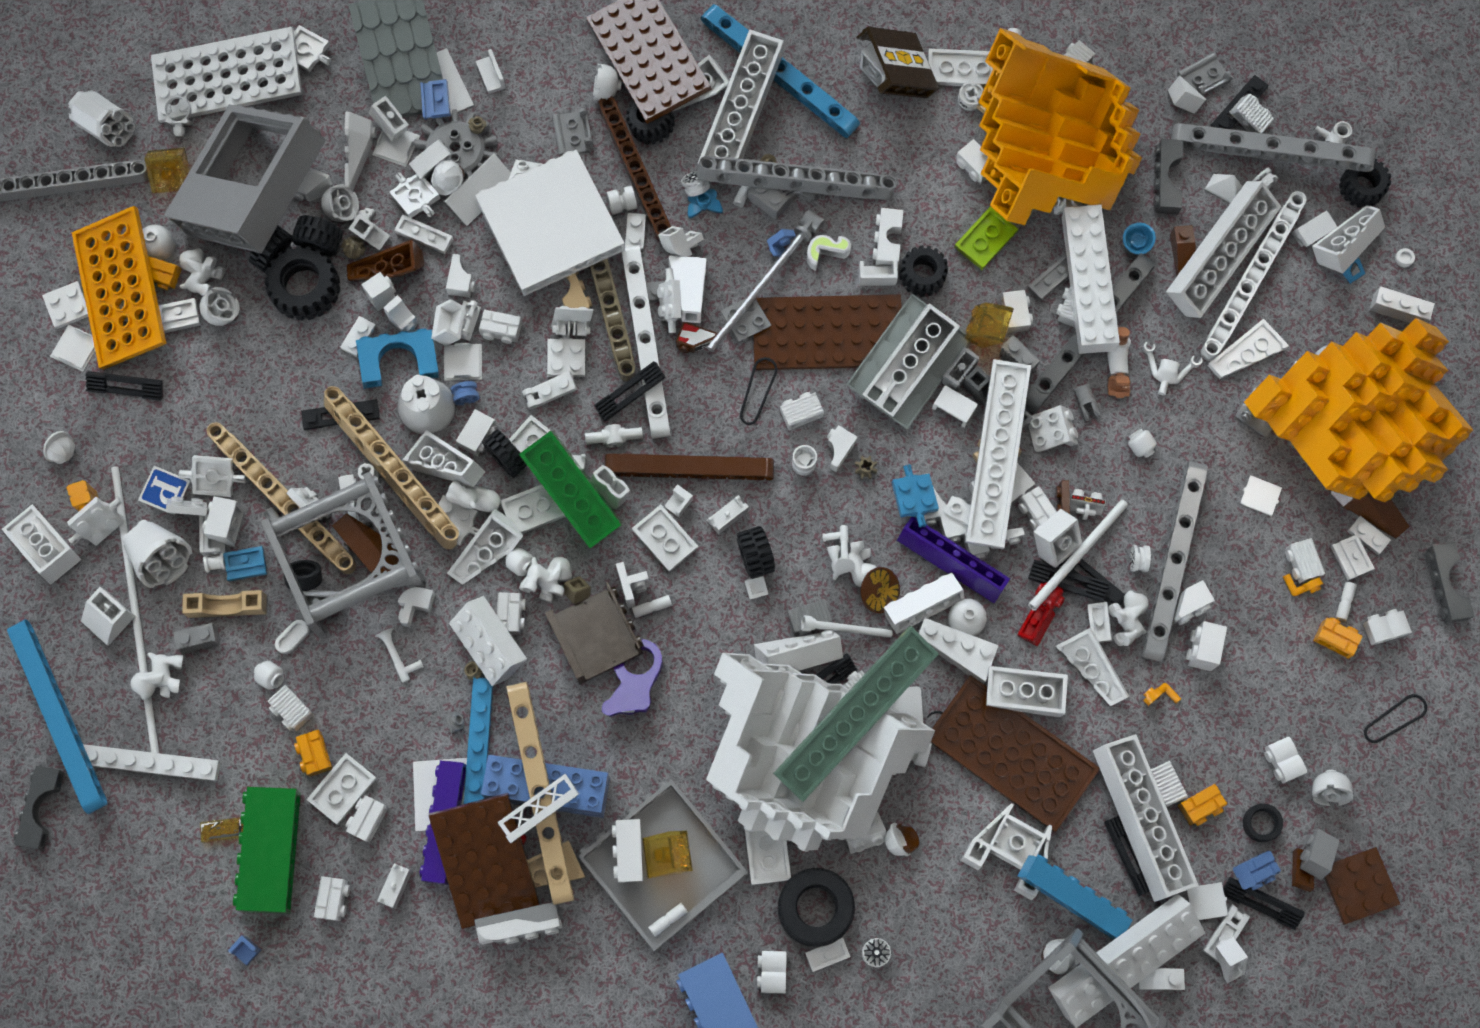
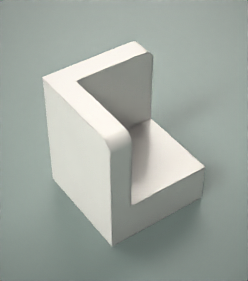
M677 484L673 489L672 497L665 504V508L680 518L693 501V495Z

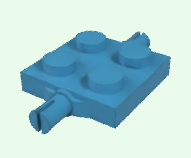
M905 465L903 468L906 476L893 479L891 482L900 518L907 516L917 517L919 527H925L927 524L924 515L937 512L939 509L930 474L913 475L911 465Z

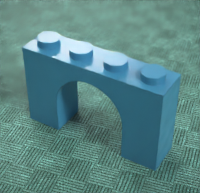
M418 329L416 332L410 333L401 331L395 335L381 334L374 338L365 336L356 340L363 389L382 386L379 367L380 360L387 351L395 348L406 349L415 356L419 375L428 376L433 379L439 378L434 342L431 339L432 330Z

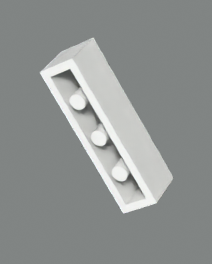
M953 573L943 575L938 580L925 584L914 592L907 593L903 598L888 603L884 607L885 617L895 633L898 634L909 626L920 623L924 618H929L964 599V591Z

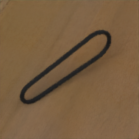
M760 358L754 364L740 411V419L746 425H752L758 420L777 375V364L771 358ZM768 360L775 367L774 375L755 419L752 422H746L743 419V411L756 367L759 362Z
M1417 694L1406 696L1365 727V738L1371 743H1377L1422 718L1427 712L1426 701ZM1417 697L1423 702L1424 711L1418 717L1377 740H1372L1367 736L1369 727L1407 699Z

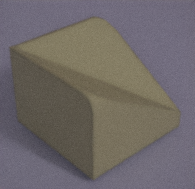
M581 576L564 582V594L573 604H576L590 597L591 587Z

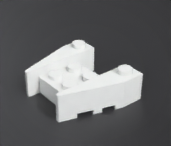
M1010 804L969 843L960 861L979 870L988 854L991 853L1021 870L1029 855L1037 856L1039 854L1048 859L1052 826L1048 825L1043 833L1009 815L1013 804ZM1021 878L1014 891L1030 900H1033L1039 890Z

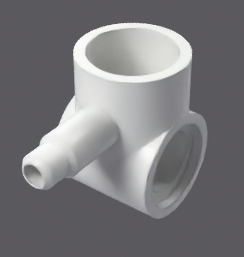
M1340 121L1336 123L1331 132L1319 126L1314 131L1324 137L1326 142L1345 144L1352 134V127L1349 123Z

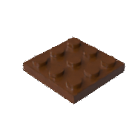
M1377 847L1335 861L1331 872L1324 877L1343 925L1400 905Z

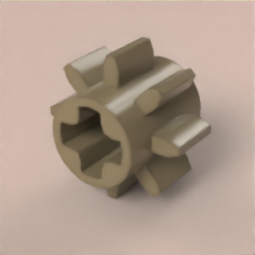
M350 236L347 240L344 239L341 246L344 248V255L351 259H357L360 255L363 256L366 249L363 240L357 236Z
M861 456L860 462H855V466L858 467L855 470V474L859 473L861 480L864 477L871 479L872 473L877 474L878 470L873 468L877 465V461L873 462L871 456L868 458Z

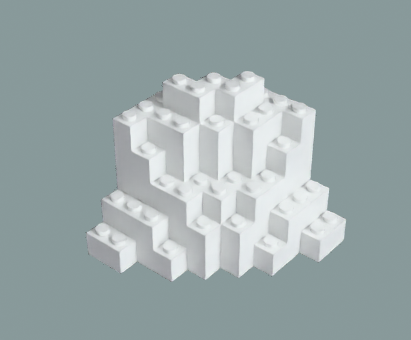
M722 653L714 675L721 679V683L726 685L719 706L731 718L706 780L712 784L714 789L726 794L727 799L739 804L742 811L738 822L744 826L745 830L749 832H767L771 835V839L777 842L792 841L798 845L797 847L805 852L818 850L822 839L830 841L831 839L844 840L851 838L856 840L857 838L867 837L892 775L906 773L913 754L927 752L935 730L907 712H894L889 708L805 801L802 802L773 773L850 690L842 684L827 683L815 674H802L790 665L761 663L750 654Z

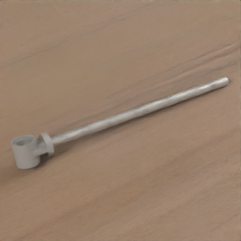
M811 210L804 214L800 221V226H797L794 230L795 239L707 346L709 351L713 352L801 241L808 242L812 238L811 233L816 235L819 232L825 219Z

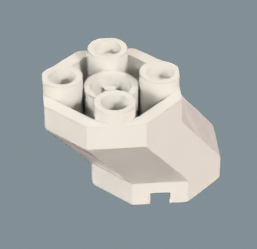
M92 90L88 92L78 91L68 104L71 109L69 119L105 145L121 147L132 137L135 130L133 118L126 111L117 107L97 92Z

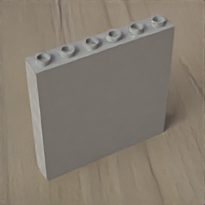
M672 779L669 782L667 780L663 781L658 785V791L653 795L651 792L642 799L643 803L638 807L636 805L631 807L626 812L627 816L622 819H640L643 882L618 883V878H614V866H617V858H613V846H616L617 843L616 837L612 838V828L607 833L603 831L595 837L596 842L591 846L589 844L585 845L579 851L581 854L578 856L654 952L748 874L747 870ZM614 821L610 826L612 827V825H616V821ZM679 903H682L688 913L655 937L648 927L662 916H665L667 912Z

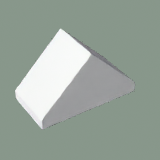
M1178 76L1168 89L1175 106L1194 114L1207 100L1181 76Z

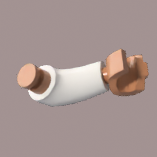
M1119 327L1120 343L1117 351L1107 352L1111 377L1108 378L1107 388L1108 395L1124 398V396H1130L1128 350L1131 340L1129 338L1130 331L1125 327Z

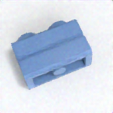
M1271 851L1264 852L1233 867V871L1236 877L1239 878L1238 881L1242 889L1245 890L1251 887L1253 891L1264 886L1262 882L1267 884L1276 880L1274 876L1279 874L1281 870L1277 862H1274L1275 858Z

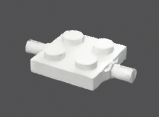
M299 25L294 31L298 66L310 72L319 61L330 65L329 63H331L332 59L324 55V52L330 46L329 41Z
M402 173L396 174L395 178L400 183L390 191V195L410 219L421 211H424L428 217H432L435 212L430 208V205L441 199L437 191L425 177L420 179L415 174L406 179Z
M673 268L665 269V282L659 284L657 289L660 303L658 315L660 321L668 322V333H676V321L681 318L680 280H674Z
M567 334L562 335L560 339H547V377H557L568 371L572 373L573 378L585 377V339H572Z
M194 455L192 457L191 471L179 470V478H190L193 494L231 497L233 495V483H245L246 481L245 475H234L233 458Z
M443 495L438 505L459 530L457 545L461 546L469 534L475 536L479 530L473 527L478 511L445 500V495ZM445 536V537H447L448 539H452V538H453L452 536Z
M95 497L67 521L68 526L76 531L68 539L69 542L75 545L80 539L84 538L97 546L125 521L124 517L115 510L124 503L123 500L117 497L109 504Z

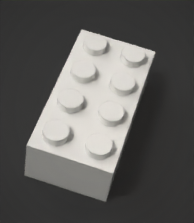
M484 596L467 602L449 623L491 686L509 679L527 660Z

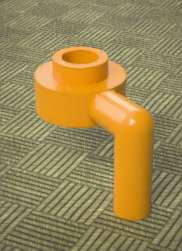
M1290 574L1283 576L1292 596H1298L1307 591H1310L1312 594L1322 589L1320 585L1323 582L1320 577L1296 587Z
M1163 683L1155 690L1151 687L1143 694L1146 697L1143 701L1148 706L1164 692L1175 704L1181 698L1167 683Z

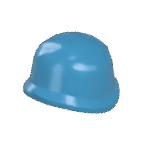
M1145 223L1131 224L1123 233V244L1133 254H1145L1155 244V232Z

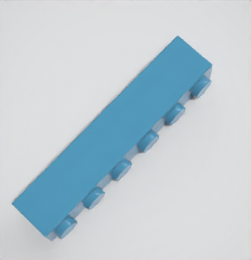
M1039 854L1027 857L1017 875L1019 878L1112 939H1116L1128 930L1132 919L1126 916L1127 912L1119 907L1114 908L1111 906L1112 902L1104 897L1099 898L1095 895L1096 891L1087 886L1085 888L1079 885L1080 881L1073 876L1067 877L1063 874V869L1056 865L1052 867L1047 863L1048 859Z

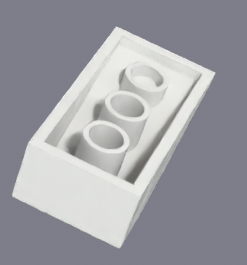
M33 504L2 528L8 538L50 585L82 560Z
M989 666L986 706L1043 716L1062 717L1066 710L1068 675Z

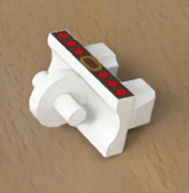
M1074 489L1070 497V510L1082 514V520H1087L1088 515H1102L1106 500H1102L1101 493L1094 492L1091 493L1090 497H1085L1083 490Z

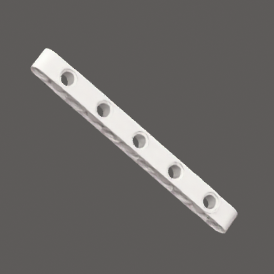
M1300 191L1293 192L1275 218L1207 336V340L1200 352L1204 360L1212 361L1215 359L1231 336L1306 203L1304 193ZM1259 259H1263L1265 263H1261ZM1242 288L1247 289L1249 293L1243 292ZM1224 318H1229L1232 323L1226 322ZM1207 348L1213 349L1214 353H1210Z
M640 245L628 246L622 251L640 369L642 370L653 361L659 366ZM633 269H636V270L639 271V272L636 273V274L630 273V271L633 270ZM637 304L644 305V307L641 309H638L635 306ZM644 338H648L650 342L644 344L641 342V340ZM661 381L644 393L652 439L671 436ZM656 408L662 410L660 414L652 413V411Z

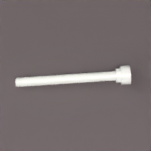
M804 615L801 620L802 631L810 632L816 628L890 638L893 636V631L888 629L816 621L815 618Z

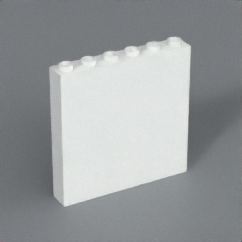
M577 150L568 151L557 159L553 158L541 166H534L528 172L516 174L512 179L501 181L494 187L483 189L475 195L477 203L523 296L625 250V243Z

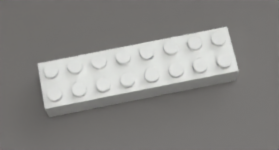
M749 29L699 161L704 156L743 159L785 51L784 40Z
M1246 181L1167 289L1166 293L1186 317L1201 318L1281 208V205L1263 181Z
M1102 205L1064 207L1062 224L1079 354L1117 351L1120 341Z
M1135 734L1105 744L1093 750L1154 902L1199 886L1137 735Z
M1176 894L1096 953L1132 988L1203 936L1205 931L1191 904L1179 894ZM1081 964L1048 987L1064 1017L1075 1028L1114 1001L1112 996Z

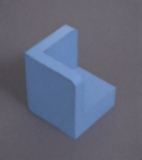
M241 935L228 952L237 956L245 965H249L262 949L247 936Z

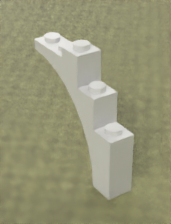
M934 489L939 509L937 512L924 515L926 524L932 526L936 524V521H939L942 535L954 543L960 542L961 538H963L968 552L981 560L985 559L990 552L989 547L965 543L967 525L943 512L947 505ZM1023 528L1008 529L1005 543L1009 542L1010 545L1020 543L1025 535Z

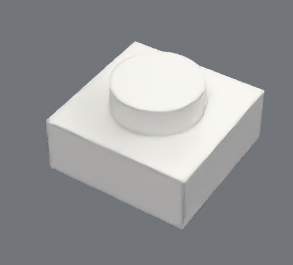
M764 576L745 580L750 599L769 594Z

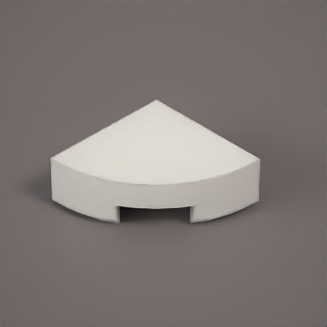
M365 208L358 211V213L355 212L354 218L351 221H354L358 214L371 221L375 210Z

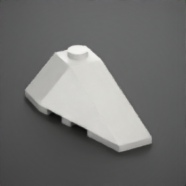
M710 55L705 57L698 65L711 85L712 90L673 111L712 97L728 85L729 80L726 74Z
M346 112L345 135H347L348 146H345V153L348 163H345V185H348L349 189L353 192L377 132L371 120L352 112Z
M494 509L447 574L463 585L500 558L512 552L523 537L522 533L509 518Z

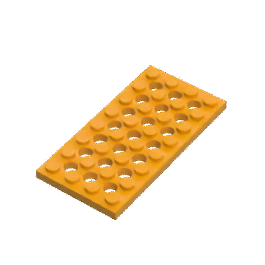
M135 206L129 207L71 232L98 367L104 370L167 344L138 208ZM126 226L125 233L121 234L123 227ZM110 233V239L106 241V237ZM95 239V244H94V246L90 248V244L92 243V240ZM129 243L130 247L125 251V247ZM111 250H114L113 256L109 258ZM98 256V262L94 264V260ZM133 260L132 267L128 268L130 261ZM117 266V272L113 275L112 272L114 268ZM102 273V278L97 282L99 274ZM134 277H137L136 283L132 285ZM121 283V288H120V290H119L118 292H116V288L118 287V284ZM105 290V296L101 298L100 295ZM140 294L139 301L135 302L137 295ZM124 300L125 304L123 308L120 309L119 305ZM109 307L108 313L104 316V311ZM141 311H144V316L139 320ZM128 317V323L123 326L125 318ZM112 324V330L108 332L107 329ZM147 328V334L143 337L142 333ZM129 335H131L132 339L129 343H127V338ZM115 341L116 346L111 350V345Z

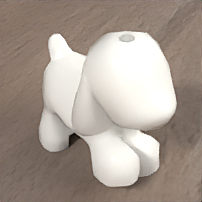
M200 248L184 251L179 258L180 266L190 272L191 275L179 287L181 289H188L193 293H199L203 297L207 291L212 289L211 285L205 283L210 278L222 280L226 269L221 266L215 267L217 263V258L209 256L204 261V252Z
M456 480L451 483L445 496V500L456 503L464 508H473L485 512H493L501 504V499L495 491L478 485L474 487L465 484L461 485Z
M864 541L850 543L851 552L848 553V557L855 563L854 569L850 571L853 582L856 586L861 587L865 575L877 567L863 562V560L870 558L871 548L864 549ZM839 545L827 547L828 554L832 560L833 580H836L839 575L844 574L835 568L836 561L841 559V546Z
M533 557L531 566L527 571V576L521 582L519 589L526 593H530V591L535 592L538 584L542 588L539 599L552 603L553 594L563 597L565 591L564 587L558 584V581L566 582L573 577L570 562L564 557H555L550 562L548 568L545 569Z
M1130 590L1124 596L1125 608L1122 609L1118 603H1113L1108 607L1110 615L1117 617L1118 623L1124 629V632L1113 636L1118 646H1129L1136 638L1147 633V630H1144L1138 619L1141 614L1145 613L1149 605L1148 598L1145 595Z
M149 652L147 655L151 659L152 671L136 673L131 679V689L140 695L143 700L151 698L157 687H160V695L165 698L170 697V691L178 693L180 679L171 678L169 666L178 670L181 669L183 655L166 656Z

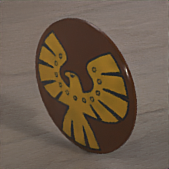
M877 567L865 575L860 590L861 599L865 607L871 612L881 614L885 613L884 607L888 603L898 600L900 584L893 571L885 567Z

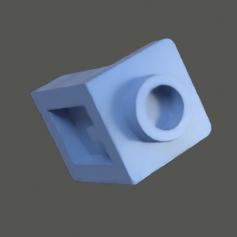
M781 229L767 240L769 250L774 257H780L785 251L784 246L790 244V240L796 237L794 230Z

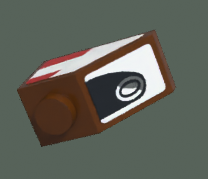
M683 322L676 339V347L683 353H695L707 348L718 333Z

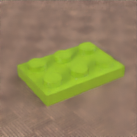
M990 206L959 239L954 248L983 270L1018 232V228L1005 220Z

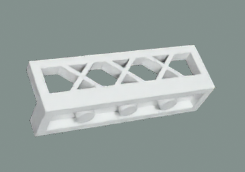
M564 774L500 820L498 824L507 835L508 841L512 843L579 795V792L567 775ZM565 780L571 790L564 795L557 794V785ZM554 787V792H553V793L548 792L549 790H551V789ZM542 795H553L552 803L549 806L539 805ZM535 800H537V805L531 804ZM527 806L536 807L535 816L530 819L522 818L524 808ZM520 812V817H516L515 815ZM510 818L519 819L518 828L510 833L504 823Z

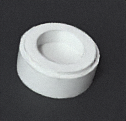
M1403 248L1396 253L1395 261L1401 267H1409L1415 261V255L1410 249Z

